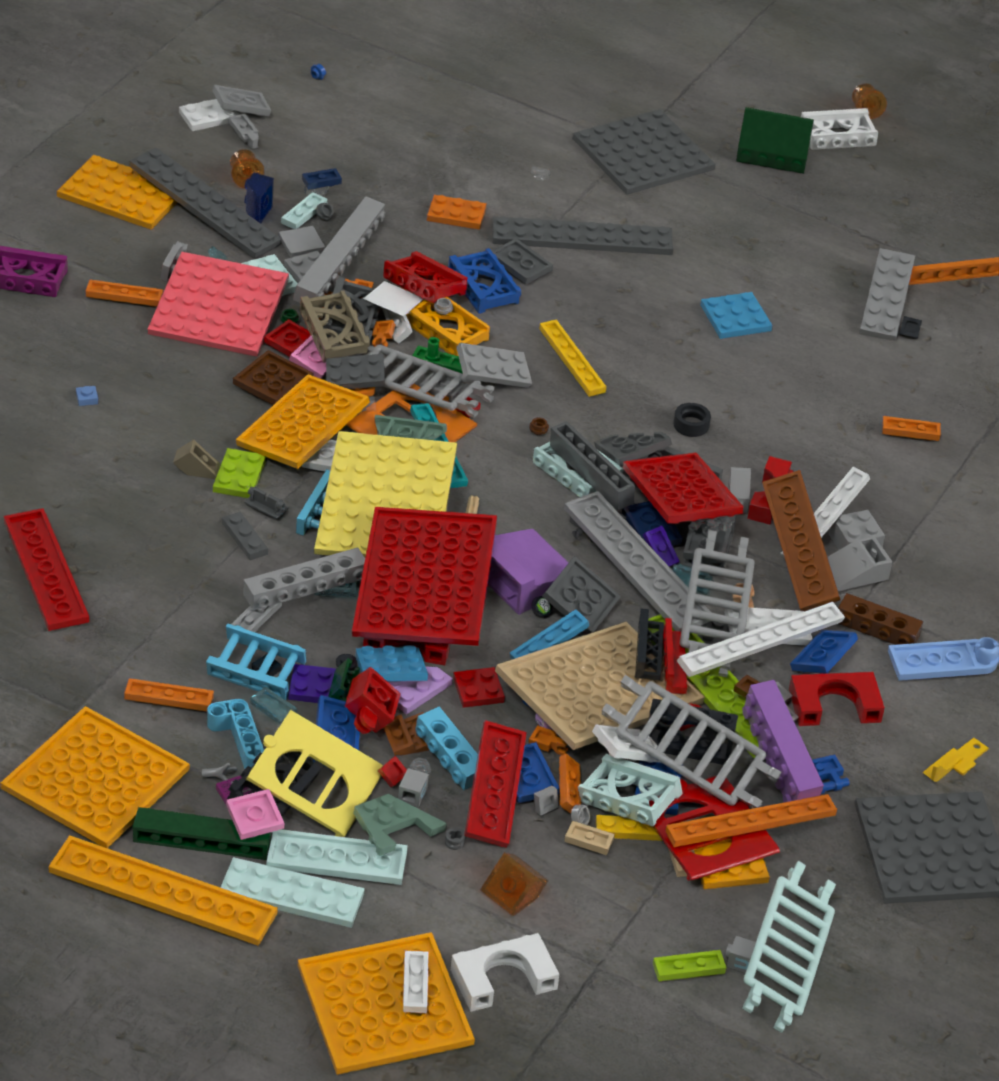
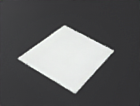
M385 281L363 298L401 316H405L423 300V298Z

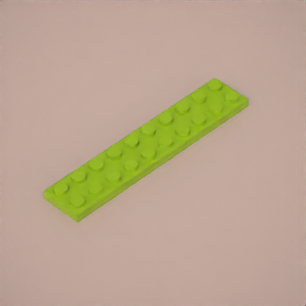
M661 614L648 619V621L664 622L665 624V619ZM648 628V630L651 631L652 633H654V632H656V631L659 630V629ZM689 634V640L704 643L697 634ZM685 648V653L687 654L689 648ZM720 666L691 677L687 675V680L705 697V704L711 710L738 715L735 733L759 747L756 736L754 737L751 733L750 723L743 715L742 708L745 705L746 699L733 691L734 685L739 682L729 670L727 677L719 676ZM749 752V754H750L753 758L756 757L754 754H752V753Z

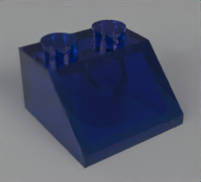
M253 173L245 182L246 196L244 203L246 204L247 214L261 224L273 208L274 178Z

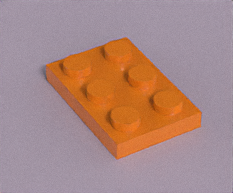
M434 195L427 214V221L480 230L486 211V203L445 197L444 195Z

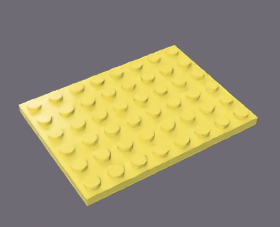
M339 431L314 554L333 555L359 548L363 556L366 557L375 507L446 512L457 443Z

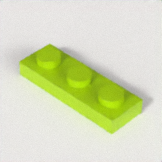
M721 950L653 958V966L658 981L725 974L726 965Z

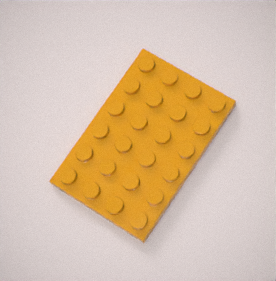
M93 155L57 190V197L150 230L178 203L131 167Z
M308 374L236 438V444L239 447L299 469L370 403L369 396Z

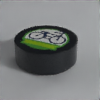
M538 596L533 599L531 608L536 616L544 617L552 612L553 605L544 597Z

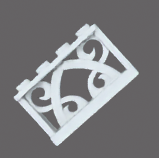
M867 108L802 112L801 117L814 119L810 140L811 150L876 146L878 131L868 115ZM845 128L850 130L847 132H834L830 129Z

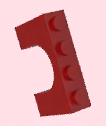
M874 672L791 675L789 693L793 695L791 700L795 714L799 716L797 718L799 726L820 725L823 710L819 698L828 694L841 695L851 700L857 709L860 723L882 722L885 707Z

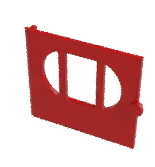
M716 776L705 780L712 784ZM725 778L719 789L731 795L735 788ZM680 779L683 794L678 799L675 798L653 826L687 873L686 878L688 881L780 853L778 845L766 829L674 847L665 832L667 825L680 823L709 813L717 816L750 809L747 804L739 799L735 805L730 806L695 783L687 785V782ZM652 800L649 801L650 807L655 803ZM695 802L705 805L702 808L664 818L667 809L677 803ZM726 839L732 840L730 847L717 855L704 856L690 852L691 850Z

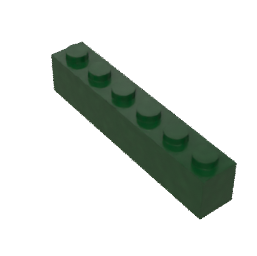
M138 807L133 824V842L260 860H267L272 832L241 840L233 820Z

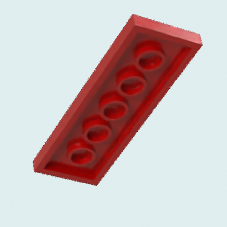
M487 720L483 723L464 836L505 848L509 845L527 732Z

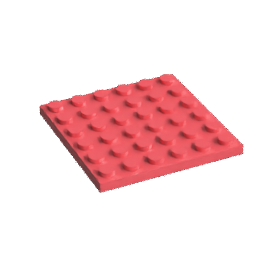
M181 251L149 324L148 334L257 357L263 344L264 336L267 334L288 282L289 273Z

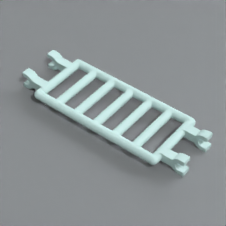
M800 861L796 862L794 869L792 867L789 869L788 879L783 876L777 879L744 976V983L750 986L751 989L742 1009L751 1013L754 1006L758 1007L760 1005L761 994L782 1006L780 1015L774 1025V1028L781 1033L786 1025H791L793 1013L800 1016L804 1012L835 914V909L828 905V902L836 884L828 879L825 886L819 888L818 898L798 886L806 866ZM784 888L824 912L823 920L782 895ZM778 904L820 929L818 937L777 912ZM773 920L815 946L813 953L772 929ZM767 937L808 961L807 970L765 944ZM762 953L803 978L802 987L760 961ZM756 970L798 995L797 1003L795 1004L754 978Z

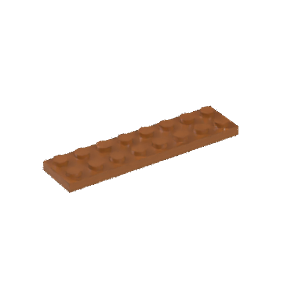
M798 470L762 482L800 610L805 612L831 602L840 601L841 599L801 471Z

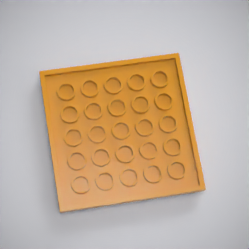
M85 706L9 774L0 785L1 789L98 845L108 848L134 823L138 807L150 808L190 770V763Z
M432 932L298 960V968L336 1075L474 1045L475 1038ZM405 951L428 952L427 1013L403 1012Z

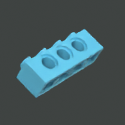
M440 706L419 715L415 727L417 735L427 743L429 750L438 757L442 767L449 771L455 783L459 784L463 790L472 787L478 756L477 752Z

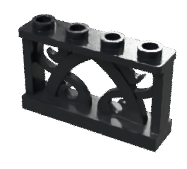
M652 700L649 719L662 700ZM672 703L669 704L660 718L664 723L658 721L655 725L661 731L653 729L649 735L657 745H659L681 711L680 708ZM693 706L735 732L738 715ZM688 715L682 726L688 724L697 726L700 721ZM707 726L703 732L704 734L701 735L687 758L701 760L718 735V732ZM678 730L664 753L678 756L690 736H685L682 731ZM728 739L727 744L722 743L710 763L724 765L731 755L733 741Z
M292 751L283 754L289 759V764H284L285 759L283 756H281L280 760L276 761L275 773H284L283 782L294 767L293 764L301 756V752ZM261 752L254 759V765L252 767L247 766L242 772L240 781L236 779L228 789L230 794L227 800L244 796L242 793L244 788L252 790L248 794L263 791L262 788L246 779L262 755ZM307 757L294 778L296 783H291L288 787L289 790L301 796L317 778L323 765L318 761L313 762ZM282 800L275 801L282 817L292 807Z

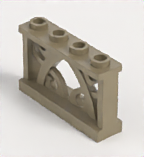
M344 290L340 291V293L314 298L304 296L300 300L299 311L323 363H326L327 358H339L361 353L365 355L367 354L368 347H370V339L368 335H365L363 324L358 320L357 311L353 310L351 299L349 296L347 297ZM336 305H340L341 309H336ZM329 318L338 320L346 325L339 335L333 330L323 329L328 323ZM355 338L357 343H353L351 339Z

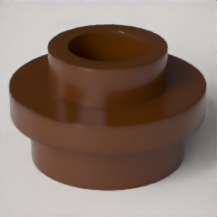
M537 417L532 420L529 429L536 435H542L548 432L549 425L544 418Z

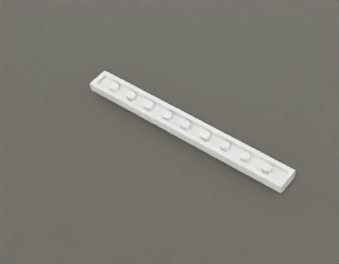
M831 602L684 654L679 657L677 662L688 677L838 624L845 617L837 606Z

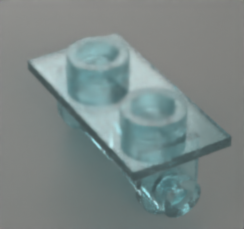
M674 564L672 571L689 588L692 568L681 564ZM699 572V579L714 582L713 577L709 573ZM697 587L696 591L708 594L710 589Z

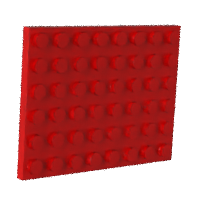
M375 507L352 627V637L479 646L497 515Z

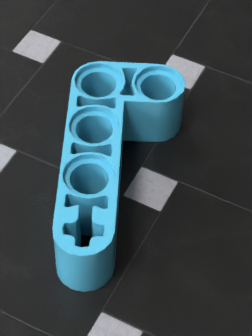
M242 699L215 702L208 706V728L212 731L231 729L244 769L247 766L252 767L254 759L260 752H264V748L247 702Z

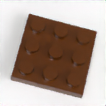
M267 350L233 377V384L274 405L306 375L314 376V373Z

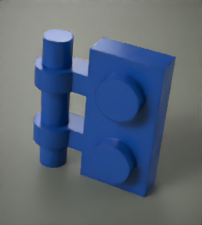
M836 755L812 760L821 780H830L823 783L824 786L821 794L829 790L839 791L843 787L849 786L848 778L840 779L839 777L843 776L844 769Z

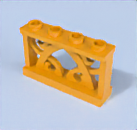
M451 299L449 300L453 305V310L446 315H441L436 311L433 312L431 309L434 308L435 303L427 300L417 304L406 314L411 328L428 340L431 337L438 338L440 340L439 347L448 354L459 356L456 348L459 343L478 345L483 341L489 340L490 326ZM439 319L456 321L458 330L443 328L439 325Z

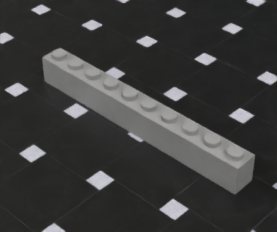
M365 196L296 285L294 301L300 303L301 297L304 296L314 298L324 296L325 293L328 294L331 285L336 283L338 275L343 274L345 266H349L352 257H356L359 248H363L366 239L369 240L372 231L377 229L379 221L382 222L386 214L384 212L385 204Z

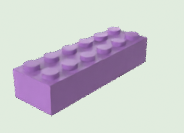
M775 680L750 685L745 705L742 708L743 715L750 723L751 733L754 737L756 736L759 748L766 752V763L781 771V776L775 785L783 795V802L820 796L824 785Z

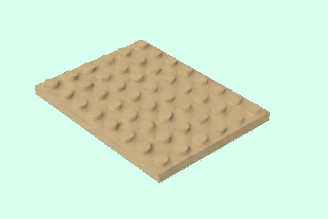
M627 622L497 664L495 670L573 750L598 741V738L592 732L595 725L619 726L618 723L602 715V709L606 703L626 716L638 696L621 687V680L625 675L642 687H645L649 681H652L665 689L663 656L660 681L635 678L638 633ZM653 654L647 655L651 660L656 658ZM651 667L644 670L648 672H656ZM688 680L687 694H674L688 704H703L705 698ZM651 692L628 728L633 729L646 724L649 720L652 700H662L663 698Z

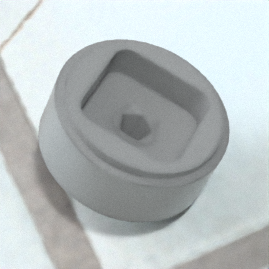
M575 805L571 812L572 821L588 825L590 821L588 807L586 805Z

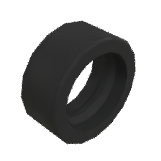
M688 402L681 404L675 410L674 428L685 436H702L709 430L711 413L705 406L698 403ZM694 417L701 420V422H689L683 418Z

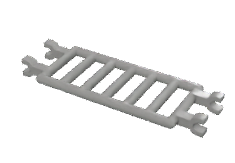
M379 344L376 347H368L367 354H365L383 353L388 355L384 359L385 368L396 358L404 361L385 378V386L383 387L449 411L457 408L465 411L468 416L475 418L478 415V411L473 408L479 405V401L465 400L467 397L475 394L482 397L488 403L494 400V396L490 395L494 391V386H482L480 381L464 379V375L392 348ZM412 364L420 367L401 385L393 382ZM428 370L436 372L418 391L409 388ZM444 376L453 378L434 397L426 394ZM461 382L469 384L451 403L442 400Z
M709 530L705 549H695L680 637V646L689 648L688 653L711 645L689 640L690 633L723 640L745 633L755 565L753 559L746 558L749 538L741 537L737 555L714 551L717 531ZM706 557L746 566V570L744 573L701 564V559ZM699 572L744 581L743 588L699 579ZM697 587L740 595L742 596L741 603L696 594ZM698 602L739 611V618L694 609V603ZM692 617L737 626L736 634L692 625ZM730 663L720 666L719 676L727 677Z
M627 675L623 677L621 687L631 691L638 698L626 716L607 703L602 709L603 716L619 724L616 729L618 736L730 806L735 805L738 799L752 809L762 806L763 801L752 796L744 790L756 771L764 774L774 783L780 778L781 771L763 762L766 757L764 750L656 683L649 681L645 687H642ZM651 692H654L663 699L638 737L628 732L627 728ZM672 703L680 708L681 711L655 749L645 741L669 704ZM688 715H691L700 722L676 759L673 760L663 753ZM709 726L717 731L718 735L692 772L682 766L706 727ZM725 738H728L736 743L737 746L711 784L700 776ZM745 749L756 757L732 794L729 795L719 788Z

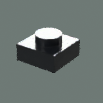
M904 316L899 334L918 339L922 320Z
M267 654L252 663V670H259ZM274 659L266 675L274 676L280 672L282 664Z

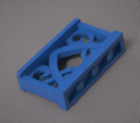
M490 248L485 249L483 252L461 257L456 255L449 256L448 267L468 277L465 296L478 314L484 313L489 308L511 303L519 304V297L521 296L520 287L515 284L512 276L507 273L504 265L498 261L497 256L493 254ZM478 274L495 279L492 286L489 287L482 283H476Z

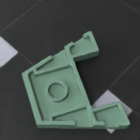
M390 794L356 805L353 812L363 831L366 830L369 834L371 844H375L376 853L379 856L395 851L397 843L387 834L416 824L431 837L444 832L447 823Z

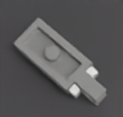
M246 114L228 117V123L241 140L248 142L251 149L258 148V130Z
M177 241L173 245L162 265L161 280L168 281L181 251L187 252L188 244Z

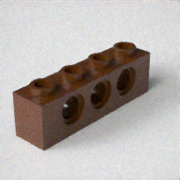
M846 593L838 607L845 617L838 624L894 645L917 643L924 621Z

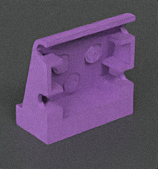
M534 529L495 535L488 585L520 615L532 609L533 599L542 596L569 562Z

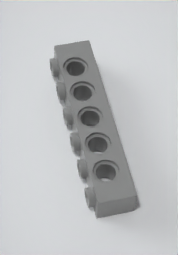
M354 548L244 579L243 595L254 611L360 581L362 579L365 557L359 548Z

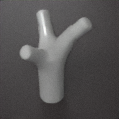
M226 763L219 768L202 769V778L218 777L225 781L228 778L224 774L236 771L237 768L230 767V763Z

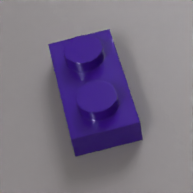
M663 526L643 534L646 543L669 567L680 562Z

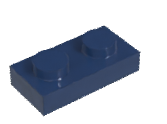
M336 168L302 174V180L308 190L342 184V178Z

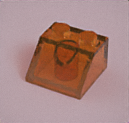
M504 852L480 890L512 916H515L538 898L549 880L517 855Z

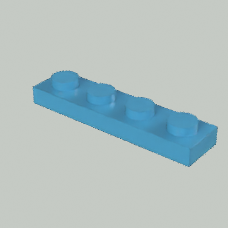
M575 609L511 651L510 658L515 659L567 642L587 629L589 621Z

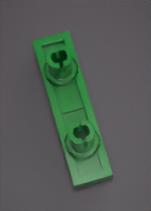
M436 337L429 338L428 348L417 346L412 355L463 374L459 356L439 351L440 340Z

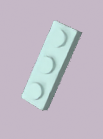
M312 192L281 217V223L292 229H298L316 214L317 205L327 203V198Z

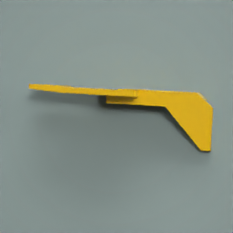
M973 738L958 750L952 748L922 773L935 782H938L953 769L961 775H965L976 765L974 760L984 754L989 748Z

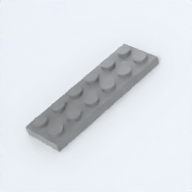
M879 249L859 334L896 341L915 255Z

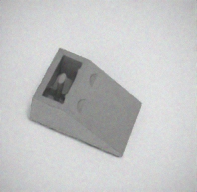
M875 536L857 539L828 556L838 591L889 580L892 560Z

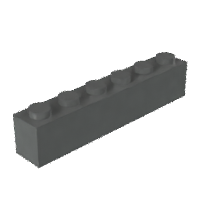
M566 421L551 427L550 446L596 491H599L617 511L634 504L635 485L570 423Z

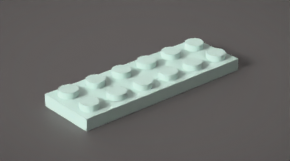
M281 829L273 831L266 865L294 872L402 885L408 845L396 844L395 851L379 856L376 853L375 844H371L369 840Z
M234 857L220 887L278 907L279 911L350 928L353 926L364 896V888Z

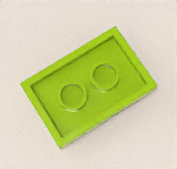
M227 448L213 484V492L249 498L248 490L250 487L257 486L266 457L258 453Z

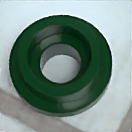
M285 309L280 315V321L284 323L287 320H291L297 323L299 315L294 309Z

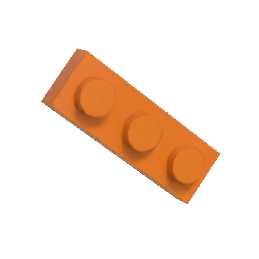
M883 416L882 434L939 441L941 423Z
M565 753L559 757V802L565 811L571 813L575 805H581L578 786L580 785V764Z

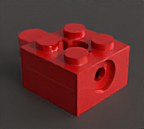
M369 667L353 678L345 707L356 716L354 725L359 732L367 734L372 730L376 733L394 720L401 693L372 667Z

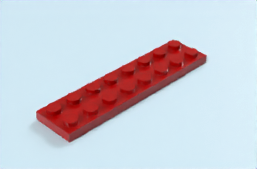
M44 508L4 516L5 526L48 631L89 623V614Z

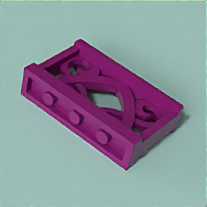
M0 246V289L50 297L57 296L64 275L68 271L67 256ZM29 269L33 270L35 274L29 276L19 275L13 270Z

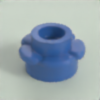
M317 64L311 67L310 73L314 79L322 80L326 75V70L321 64Z

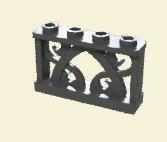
M338 276L333 294L344 290L347 297H350L351 306L355 305L362 313L358 320L362 322L364 333L368 335L371 341L373 331H370V329L374 330L376 319L373 318L378 317L380 307H377L379 305L372 302H366L363 298L371 293L374 288L347 282L345 278ZM336 305V309H341L340 305ZM329 318L328 323L323 329L333 330L339 335L346 325L338 320Z

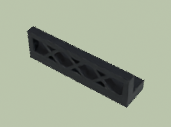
M641 608L638 624L635 678L660 681L664 622L648 621L649 609ZM648 628L659 629V630L656 631V632H654V633H652L651 631L648 630ZM652 640L656 645L651 646L647 642ZM653 654L656 658L651 660L647 655ZM651 667L656 672H648L644 670Z

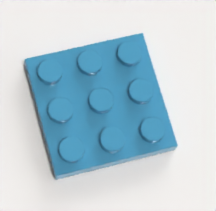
M752 292L701 299L700 306L720 339L772 331L770 320Z
M407 645L403 648H395L393 646H384L383 648L364 646L356 648L355 657L361 673L372 667L386 681H428V672L418 647Z

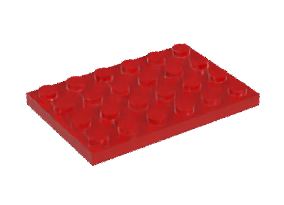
M696 452L623 461L625 472L667 523L677 524L682 521H697L698 519L706 518L715 519L721 516L732 517L737 514H743L744 506Z

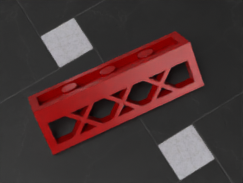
M665 618L663 631L665 690L673 694H687V674L677 662L680 656L686 654L685 648L680 646L681 631H672V618Z

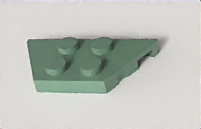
M375 415L378 435L435 440L447 431V424Z

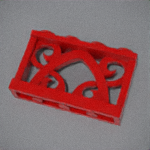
M418 251L412 252L411 256L384 262L383 277L431 303H436L438 299L458 294L462 296L466 294L468 277ZM418 275H421V276H423V277H425V278H427V279H429V280H425V279H423L422 277H420V276H418Z

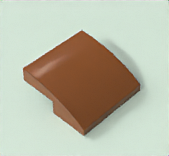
M424 712L403 719L402 714L395 716L391 723L383 727L394 755L429 751L427 743L417 735L415 730L417 718L419 715L424 714Z

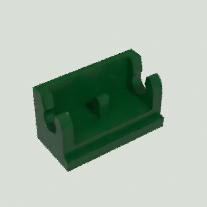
M347 658L335 670L328 697L342 701L347 700L352 680L360 672V667H357L354 671L348 669L352 664V660Z

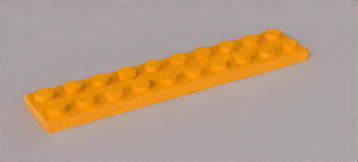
M70 835L49 865V873L257 946L261 943L278 912V907Z

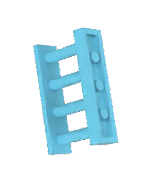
M326 469L297 517V534L304 535L307 529L311 527L319 528L320 521L315 520L314 517L322 514L323 507L321 506L324 503L330 470Z
M227 624L226 632L229 641L219 658L209 656L206 661L207 674L286 701L289 695L286 679L296 662L305 665L306 649L246 630L238 625ZM237 642L247 645L248 648L239 664L227 661ZM257 649L268 652L258 671L247 668ZM277 655L286 658L287 661L279 676L275 678L266 675Z

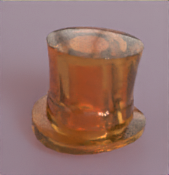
M867 83L861 84L854 89L852 100L856 104V109L867 108L870 119L877 118L885 112L887 100L881 91L875 90L871 84Z
M247 149L238 150L232 155L230 165L232 167L231 176L233 181L242 188L256 186L264 176L263 163L255 157L252 151Z

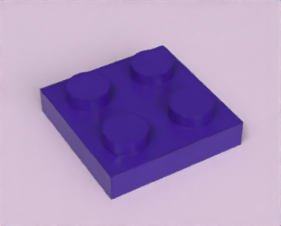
M294 664L288 700L318 703L320 695L328 697L336 668Z

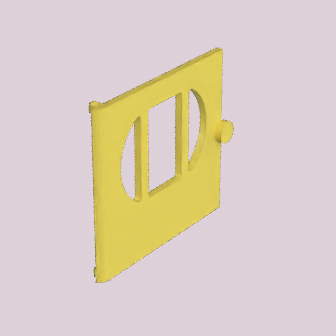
M290 710L275 735H266L264 737L263 744L266 748L246 779L263 790L269 789L273 796L336 833L335 836L345 837L356 819L353 814L354 807L367 801L381 777L377 770L383 765ZM288 752H301V756L285 781L281 784L275 773L277 759ZM308 756L334 771L333 776L315 804L288 788ZM342 776L348 789L346 801L336 808L323 809L321 806L339 777Z

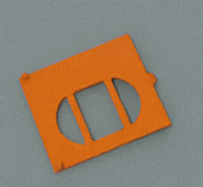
M414 383L409 388L418 391L421 387ZM393 390L347 423V426L357 433L378 435L375 415L385 416L381 413L393 404H398L410 412L411 405L404 400H414L423 404L427 402ZM445 396L442 400L449 402V397ZM430 404L439 423L447 424L445 435L449 442H456L477 427L476 422L455 409L449 411Z

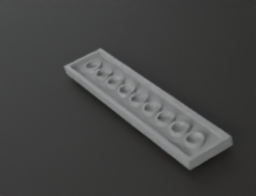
M599 491L565 503L564 510L664 619L672 618V628L675 631H682L688 587ZM694 603V609L711 612L703 603ZM692 617L691 624L701 626L711 621Z

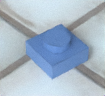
M95 386L76 388L79 406L98 404Z

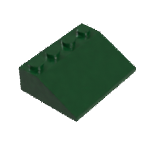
M745 107L736 162L804 174L814 119Z

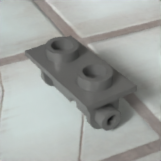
M256 486L249 488L248 494H250V497L244 501L245 504L275 519H278L289 509V507L285 506L282 499H278L270 494L266 496V492Z

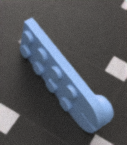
M990 637L889 645L888 654L898 680L980 675L991 673L997 668L999 644Z

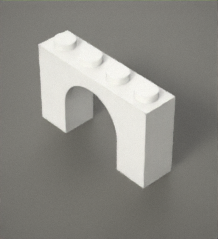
M539 933L452 955L451 972L470 1012L493 1005L494 990L485 973L495 966L510 965L520 969L527 976L536 995L558 989L559 972Z

